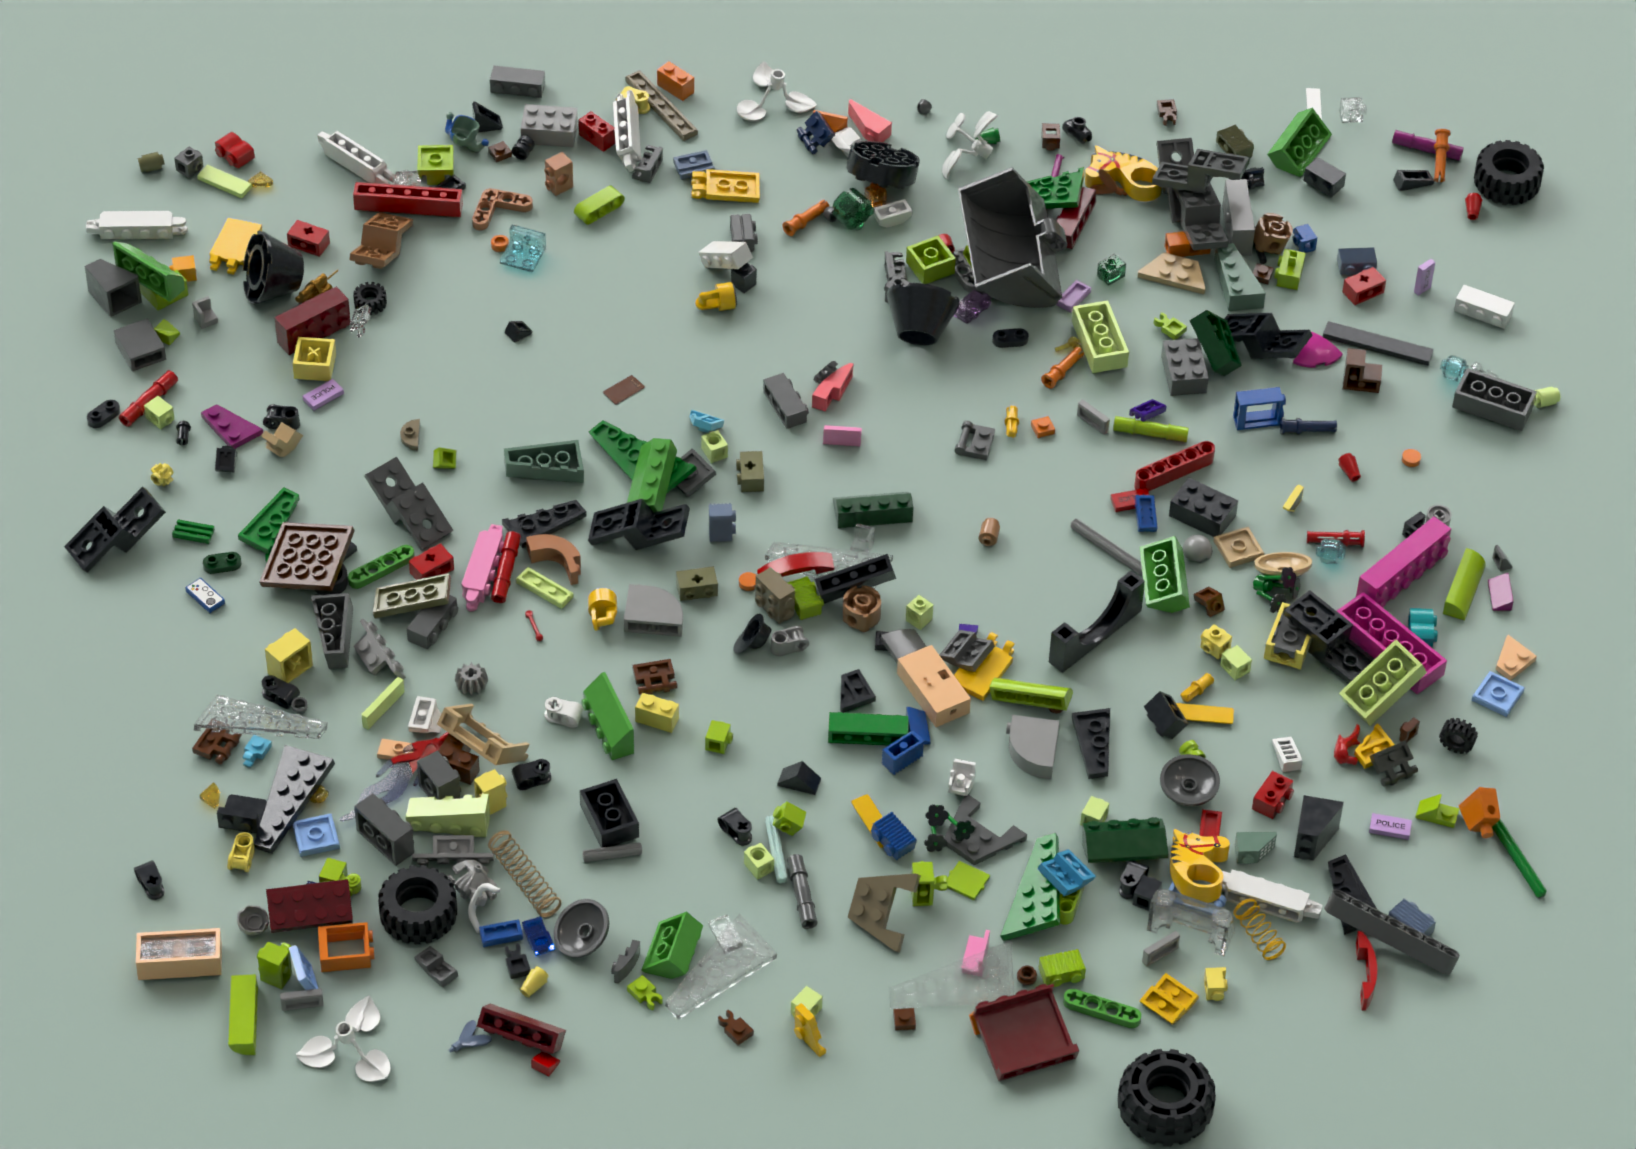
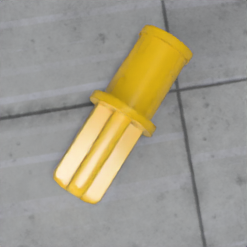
M1012 405L1010 406V412L1009 407L1006 408L1005 425L1006 435L1014 438L1017 434L1019 419L1017 418L1018 408Z
M1205 673L1199 680L1193 681L1191 686L1180 694L1182 700L1189 702L1197 695L1203 694L1204 690L1213 684V676Z

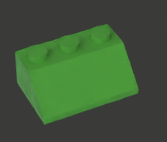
M687 911L660 921L641 970L644 973L669 979L685 975L689 970L690 961L695 954V948L701 937L703 925Z

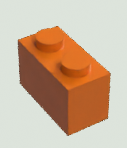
M670 61L657 69V85L682 101L694 93V77Z

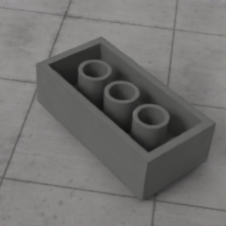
M1467 368L1455 391L1452 408L1522 431L1534 407L1537 391Z

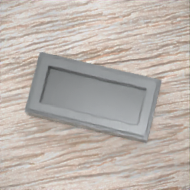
M1083 399L1078 402V417L1104 435L1109 432L1110 419Z
M1174 931L1143 950L1142 962L1146 967L1179 948L1180 935L1178 932Z
M322 988L280 993L282 1011L324 1006Z

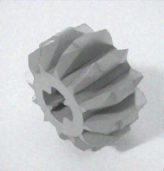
M471 662L468 666L463 664L462 668H457V674H455L456 687L458 690H462L463 694L469 692L472 696L473 692L480 694L481 690H485L488 675L485 668H481L479 663L473 665Z

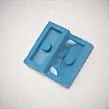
M1069 849L1057 853L1052 860L1041 863L1037 868L1063 896L1081 889L1096 877Z

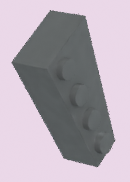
M350 594L311 596L328 668H348L353 619V605Z

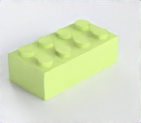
M1108 300L1073 306L1072 324L1092 373L1128 367L1129 351Z
M1395 640L1339 694L1343 701L1371 726L1427 672L1424 666L1404 646Z

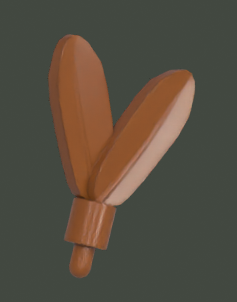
M1099 169V177L1104 184L1090 187L1096 190V194L1116 193L1120 196H1127L1124 189L1116 185L1106 170Z

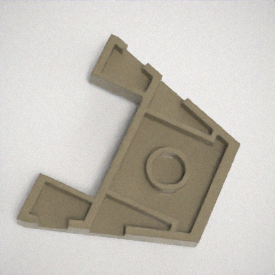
M914 873L858 878L848 918L892 950L900 952L905 934L887 930V922L897 888L916 893L921 875Z

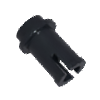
M180 421L176 425V443L181 445V439H183L182 445H187L191 426L187 421Z

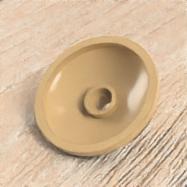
M1294 552L1269 553L1255 560V568L1263 575H1281L1284 567H1292L1297 578L1312 567V559L1310 557Z

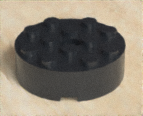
M858 141L850 147L846 168L848 173L853 174L857 180L876 183L882 188L894 186L898 189H904L905 186L913 185L916 182L920 159L916 154L907 149L900 148L897 150L891 148L892 144L877 141Z

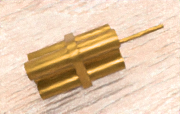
M338 270L328 278L326 274L322 273L315 280H311L299 292V295L295 297L296 302L304 303L332 289V285L327 280L336 274Z

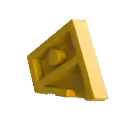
M802 1003L795 1007L794 1032L799 1039H803L821 1057L826 1054V1049L818 1043V1040L822 1037L818 1030L815 1016Z

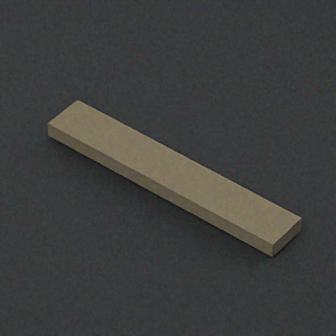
M640 70L625 77V81L630 87L646 91L649 94L648 103L650 107L683 141L698 135V130Z

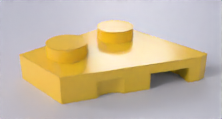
M1376 724L1370 735H1367L1363 743L1359 744L1355 749L1354 756L1358 758L1360 764L1366 769L1373 766L1369 756L1395 744L1382 727Z

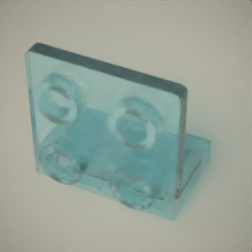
M512 224L509 229L510 242L500 258V264L533 272L546 250V233Z

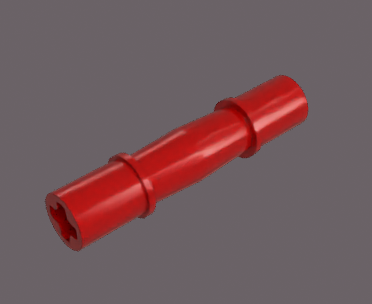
M168 370L157 381H154L153 386L119 415L120 422L129 427L140 416H143L145 411L144 405L157 396L165 395L178 382L177 375Z
M510 531L506 533L504 545L501 549L502 556L491 594V600L496 603H504L506 601L511 585L510 578L514 569L515 557L518 556L521 535L517 532Z

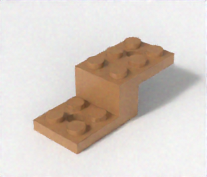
M381 212L377 213L363 224L361 245L350 253L349 260L355 261V264L358 265L370 264L378 269L385 267L400 255L402 234L413 226V219Z

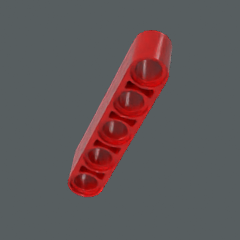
M1202 441L1138 469L1135 475V490L1147 488L1149 492L1211 465L1214 461L1215 445L1210 441Z

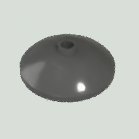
M1186 754L1174 757L1164 765L1160 774V785L1164 794L1173 802L1184 806H1199L1215 797L1220 786V776L1216 767L1207 759L1197 755Z
M581 899L568 905L561 912L555 923L554 941L557 948L563 954L572 958L585 957L595 952L602 945L609 931L610 921L607 910L599 902L592 899Z

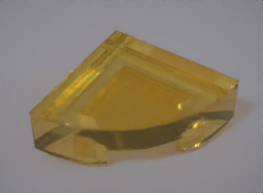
M261 171L248 180L249 183H252V187L255 188L257 186L269 187L273 185V179Z
M213 782L200 794V799L214 809L219 804L220 792L217 785Z

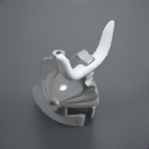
M466 860L456 864L452 869L456 874H459L466 867L469 872L457 881L451 875L448 878L453 882L461 898L467 899L469 897L471 899L468 906V916L478 934L480 924L476 917V907H484L487 898L494 900L497 897L496 893L500 892L501 889L488 877L489 869L474 860Z

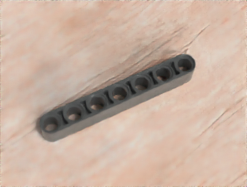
M1340 890L1332 891L1324 907L1328 914L1444 974L1452 973L1460 957L1456 950Z

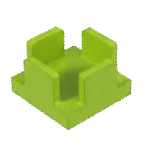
M418 145V179L422 178V175H426L427 185H438L445 181V175L453 176V145Z

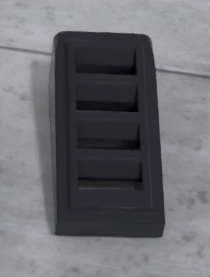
M1397 170L1393 179L1399 191L1434 185L1435 182L1428 170Z

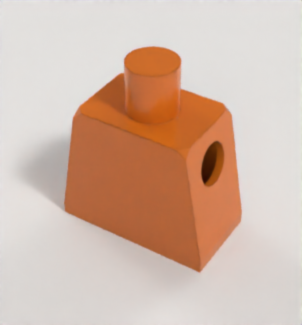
M1479 787L1458 806L1468 830L1481 832L1482 838H1490L1494 835L1492 826L1500 820L1497 792L1495 788Z

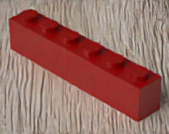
M355 182L353 192L354 210L461 217L463 208L462 189Z

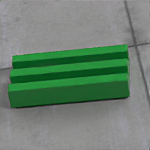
M178 519L177 525H175L172 532V538L209 544L215 528L213 525Z

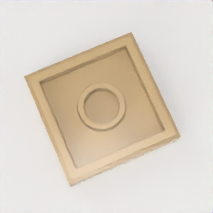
M1249 527L1215 536L1213 540L1229 568L1255 561L1258 557L1265 554Z

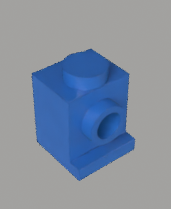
M1309 224L1295 227L1293 229V242L1298 246V251L1304 253L1315 251L1318 237Z

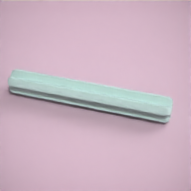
M773 815L767 816L765 823L771 855L774 858L776 882L779 884L786 883L787 873L779 830L772 825Z

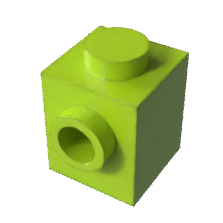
M711 720L705 737V750L724 754L727 745L731 744L733 740L731 724Z
M786 801L781 806L775 808L772 825L782 832L793 836L803 828L806 811Z

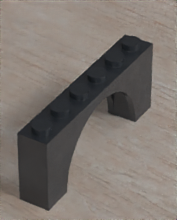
M1129 571L1118 580L1114 595L1106 609L1087 629L1078 633L1064 622L1052 631L1048 662L1062 673L1140 613L1142 611L1145 581L1134 572Z

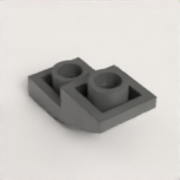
M632 940L630 947H627L625 950V955L619 954L617 962H613L611 974H614V983H620L636 965L640 956V941Z

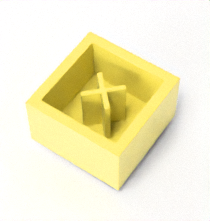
M298 337L293 359L294 379L330 381L336 358L335 339Z
M296 628L285 633L280 639L265 648L268 674L276 676L287 683L313 666L311 642Z

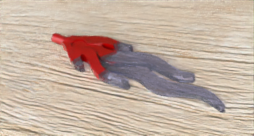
M444 733L440 738L436 737L431 740L417 741L405 746L403 749L404 753H413L398 755L389 759L377 772L376 777L382 776L389 768H392L390 773L378 783L364 789L358 803L372 793L378 795L386 791L388 793L382 797L386 804L398 799L406 790L412 775L417 770V761L439 750L449 733ZM418 775L416 776L413 786H417L419 783ZM355 809L349 814L340 817V821L354 819Z

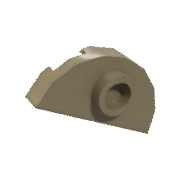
M414 419L405 423L400 431L401 442L411 450L418 451L420 419Z

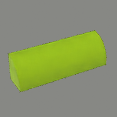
M1465 549L1443 609L1444 615L1464 621L1486 567L1484 558L1472 549Z
M994 678L990 684L992 700L1066 711L1073 695L1071 688Z
M256 974L231 975L228 1045L232 1051L242 1055H256L258 982Z

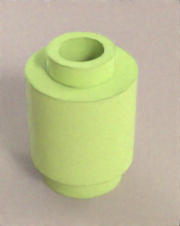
M1556 387L1535 390L1537 394L1534 405L1537 408L1555 405L1560 401V392Z

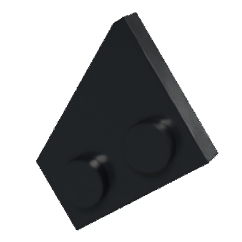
M860 669L841 675L840 712L844 713L876 701V696Z

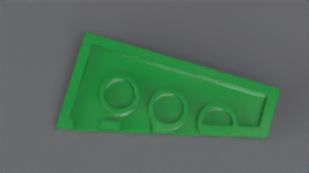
M283 487L238 534V540L269 555L282 522L289 520L300 500L299 494Z

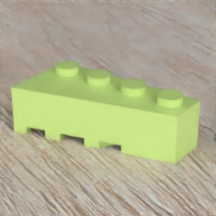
M482 794L478 798H473V795H464V798L454 799L453 796H445L441 800H437L435 797L410 798L406 821L411 824L413 831L487 837L490 822L489 794Z

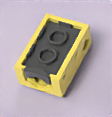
M1282 602L1266 642L1264 659L1301 669L1312 637L1283 615L1284 609L1290 606V604ZM1306 612L1310 616L1315 615L1313 612Z

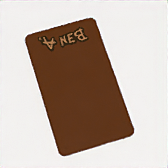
M630 375L606 389L603 393L614 404H618L642 390L645 386L633 375Z

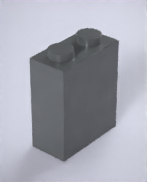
M148 318L113 330L115 343L132 372L166 360L165 347Z

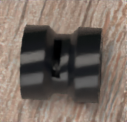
M526 135L520 136L512 148V154L517 159L525 160L529 152L535 147L533 139Z

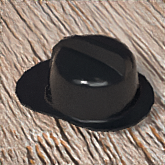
M756 614L751 618L745 630L734 644L733 651L735 653H741L748 647L757 649L766 643L772 629L764 623L762 614Z

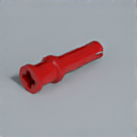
M1349 530L1343 532L1307 531V543L1343 544L1345 547H1348V545L1364 547L1365 530H1361V532H1349ZM1317 537H1334V538H1317Z

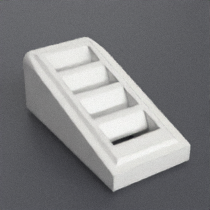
M1292 737L1272 739L1282 772L1301 770L1303 761Z

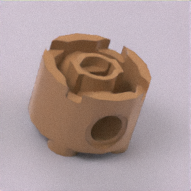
M1266 213L1259 219L1255 227L1253 239L1256 245L1255 248L1259 252L1275 253L1278 255L1282 253L1293 233L1291 224L1288 221H1283L1282 216Z
M857 586L852 587L846 591L843 597V621L850 627L859 629L861 632L869 631L881 619L880 594L869 586H862L861 588H857Z

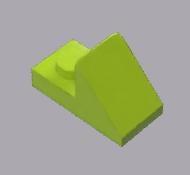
M1442 794L1420 800L1415 818L1451 828L1455 827L1459 808L1441 804Z

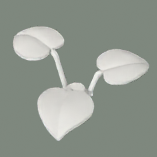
M764 61L756 68L753 74L755 84L760 87L768 86L761 103L758 105L753 100H743L737 106V114L748 121L763 119L766 115V110L761 107L771 89L779 90L783 88L784 97L787 99L785 102L786 107L796 113L807 112L815 108L817 104L800 92L792 91L788 95L786 83L784 82L785 73L779 69H772Z
M988 111L980 118L975 127L974 137L978 138L975 140L960 129L965 121V114H958L955 122L949 127L946 137L951 139L957 131L973 142L971 147L973 151L958 148L956 152L952 151L942 167V173L946 179L949 180V175L961 157V153L972 154L976 157L980 155L984 159L990 156L993 147L987 144L980 134L998 115Z
M367 996L356 1003L347 1013L345 1021L340 1022L336 1026L337 1035L334 1036L333 1046L332 1041L328 1037L316 1036L310 1039L296 1053L297 1058L309 1067L324 1068L334 1062L335 1054L333 1050L337 1048L338 1041L343 1044L352 1043L362 1058L355 1067L356 1074L361 1080L376 1082L388 1078L391 1067L385 1053L373 1049L365 1056L355 1041V1032L358 1033L360 1030L370 1032L380 1022L379 1010L371 996Z

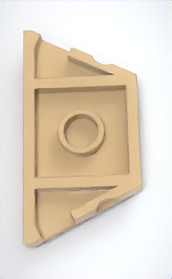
M1164 252L1138 271V278L1200 294L1205 293V284L1200 265L1196 260Z

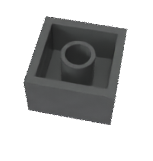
M437 750L417 761L419 786L428 797H435L437 800H441L445 796H453L454 799H460V775L456 769L453 770L445 756L442 757Z

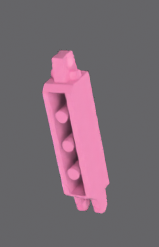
M491 524L488 531L483 530L479 532L462 581V596L466 600V608L470 612L477 610L479 603H484L486 595H490V583L496 577L495 569L499 565L501 549L504 545L503 526Z

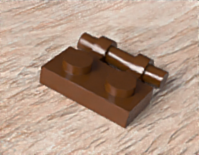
M671 659L632 665L636 685L643 683L645 685L637 687L639 695L642 693L652 695L653 692H670L671 689H677L676 681H668V679L675 678ZM662 681V683L651 685V682Z
M212 720L192 747V751L194 754L207 759H211L214 754L218 755L215 761L218 764H222L224 760L230 757L233 747H237L242 734L239 731H235L231 735L229 734V726ZM222 742L227 743L224 748L220 746Z

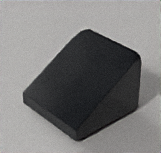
M509 321L505 329V334L513 342H517L533 332L523 321Z

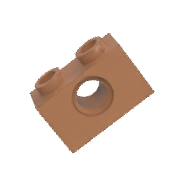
M563 152L545 160L546 188L555 196L573 188V162Z

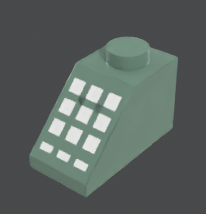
M1236 832L1235 852L1237 864L1258 863L1275 847L1277 832Z

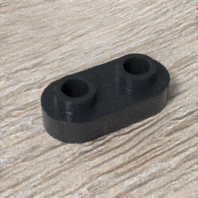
M1022 328L997 330L993 333L992 343L999 348L1024 346L1028 343L1029 333Z
M106 400L87 414L88 425L92 428H100L120 414L119 403L116 400Z

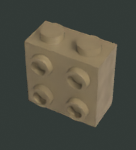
M770 567L756 575L755 602L767 612L771 619L781 624L794 616L795 589L783 579L779 572L774 571Z

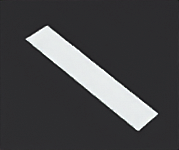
M1306 88L1307 109L1313 107L1322 120L1320 89Z

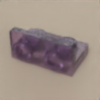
M972 290L960 301L959 308L954 316L966 324L970 323L982 311L990 307L991 296L987 293L982 295L976 290Z

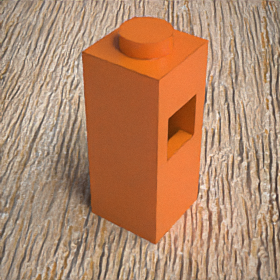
M1184 231L1166 233L1164 247L1166 253L1180 257L1210 254L1211 249L1193 250Z

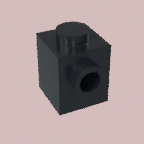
M748 263L739 269H731V282L735 288L742 293H746L757 284V269Z
M1143 875L1134 892L1132 905L1151 912L1156 902L1159 903L1164 893L1161 891L1162 882Z

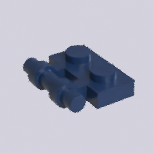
M815 111L804 122L807 126L805 130L802 127H798L796 130L799 139L805 143V148L812 154L818 152L816 148L818 145L825 147L835 136L831 127L818 111Z

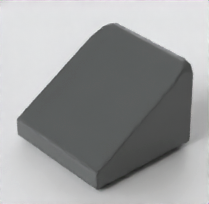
M1495 545L1492 558L1500 571L1512 569L1513 566L1499 545Z

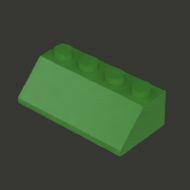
M1313 107L1296 114L1267 155L1276 168L1300 177L1332 133Z
M116 241L112 243L116 266L136 274L141 285L169 302L185 290L184 278L180 273H176L167 265L161 264L152 256H148L139 248H135L130 244Z
M653 438L641 446L627 503L643 499L654 513L662 511L677 454V449L671 439Z
M1176 536L1140 546L1146 606L1170 613L1190 608L1183 548Z
M602 672L583 691L584 699L581 700L584 711L587 710L589 713L588 717L591 725L596 727L597 738L603 741L602 745L605 754H609L611 760H616L634 754V729L606 672Z

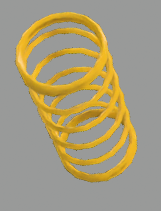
M1255 899L1243 900L1235 907L1233 911L1234 916L1240 920L1241 926L1246 928V933L1251 936L1252 942L1257 944L1258 951L1263 952L1262 956L1265 960L1277 958L1286 949V943L1282 938H1276L1267 944L1264 951L1260 950L1259 944L1273 939L1277 934V930L1266 932L1271 927V922L1260 924L1266 915L1262 913L1256 915L1260 910V906H1257ZM1254 902V905L1245 911L1244 914L1236 915L1237 910L1242 905ZM1258 907V910L1253 915L1246 917ZM1264 915V918L1260 922H1258L1255 925L1249 926V924L1255 918ZM1253 917L1247 926L1242 924V920ZM1270 924L1264 931L1254 934L1262 925ZM1259 925L1253 934L1248 933V928ZM1275 931V934L1270 939L1260 942L1265 935ZM1266 932L1258 942L1253 940V936ZM1281 943L1283 944L1282 949L1278 953L1265 957L1267 952L1276 949Z

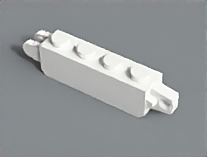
M632 90L627 91L626 98H624L622 93L617 94V101L613 102L616 152L629 172L634 171L636 162L641 161L638 106L635 103Z
M322 131L317 135L318 143L324 149L325 155L367 182L388 184V181L394 182L396 180L395 174L387 169V164L383 159L342 133L336 131L329 135Z
M104 211L100 214V219L87 220L86 222L87 233L100 234L101 239H173V235H184L188 230L185 226L187 223L184 217H173L170 211Z
M1232 870L1231 873L1222 871V892H1225L1224 896L1229 902L1239 904L1243 900L1252 898L1257 902V906H1260L1259 911L1296 923L1301 922L1304 916L1316 919L1320 917L1323 905L1309 899V893L1287 887L1283 884H1277L1264 878L1248 875L1241 871ZM1248 902L1242 906L1251 908L1254 902Z

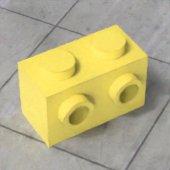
M642 693L635 706V722L672 733L679 720V704L671 700Z
M495 769L485 772L474 779L475 798L481 797L482 794H489L490 815L505 808L506 798L508 797L505 789L507 782L504 776L499 775Z

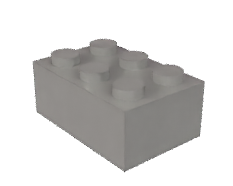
M525 104L521 123V136H529L533 139L535 145L574 147L578 125L577 108Z

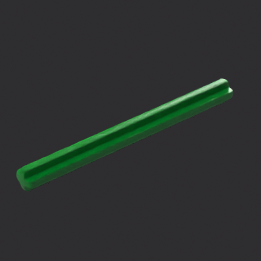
M1500 819L1492 826V829L1536 897H1544L1547 892L1546 888Z

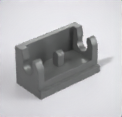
M648 145L645 149L653 153L644 152L639 165L634 168L635 172L632 175V179L651 183L663 161V147L658 148Z
M885 252L884 266L887 281H891L894 276L907 281L904 259H894L896 257H903V254L901 252Z

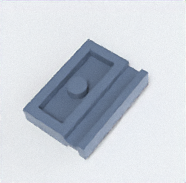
M707 150L673 157V163L681 180L692 178V171L706 173L707 169L715 170Z

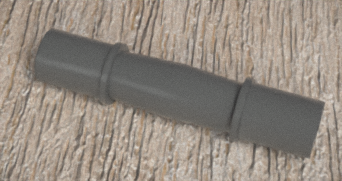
M794 854L788 857L787 862L790 880L793 882L794 894L798 904L797 911L799 912L802 927L804 929H811L818 922L814 909L815 904L812 902L807 880L808 873L805 869L803 856Z

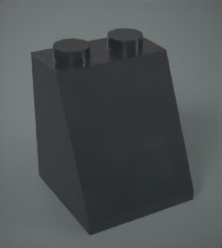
M1303 796L1294 851L1295 858L1314 861L1339 830L1344 802Z

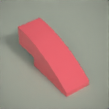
M853 363L842 366L822 381L812 394V408L826 412L832 399L840 401L853 378Z

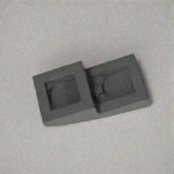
M431 946L414 957L419 966L441 987H444L458 977L457 970L446 963L443 955Z

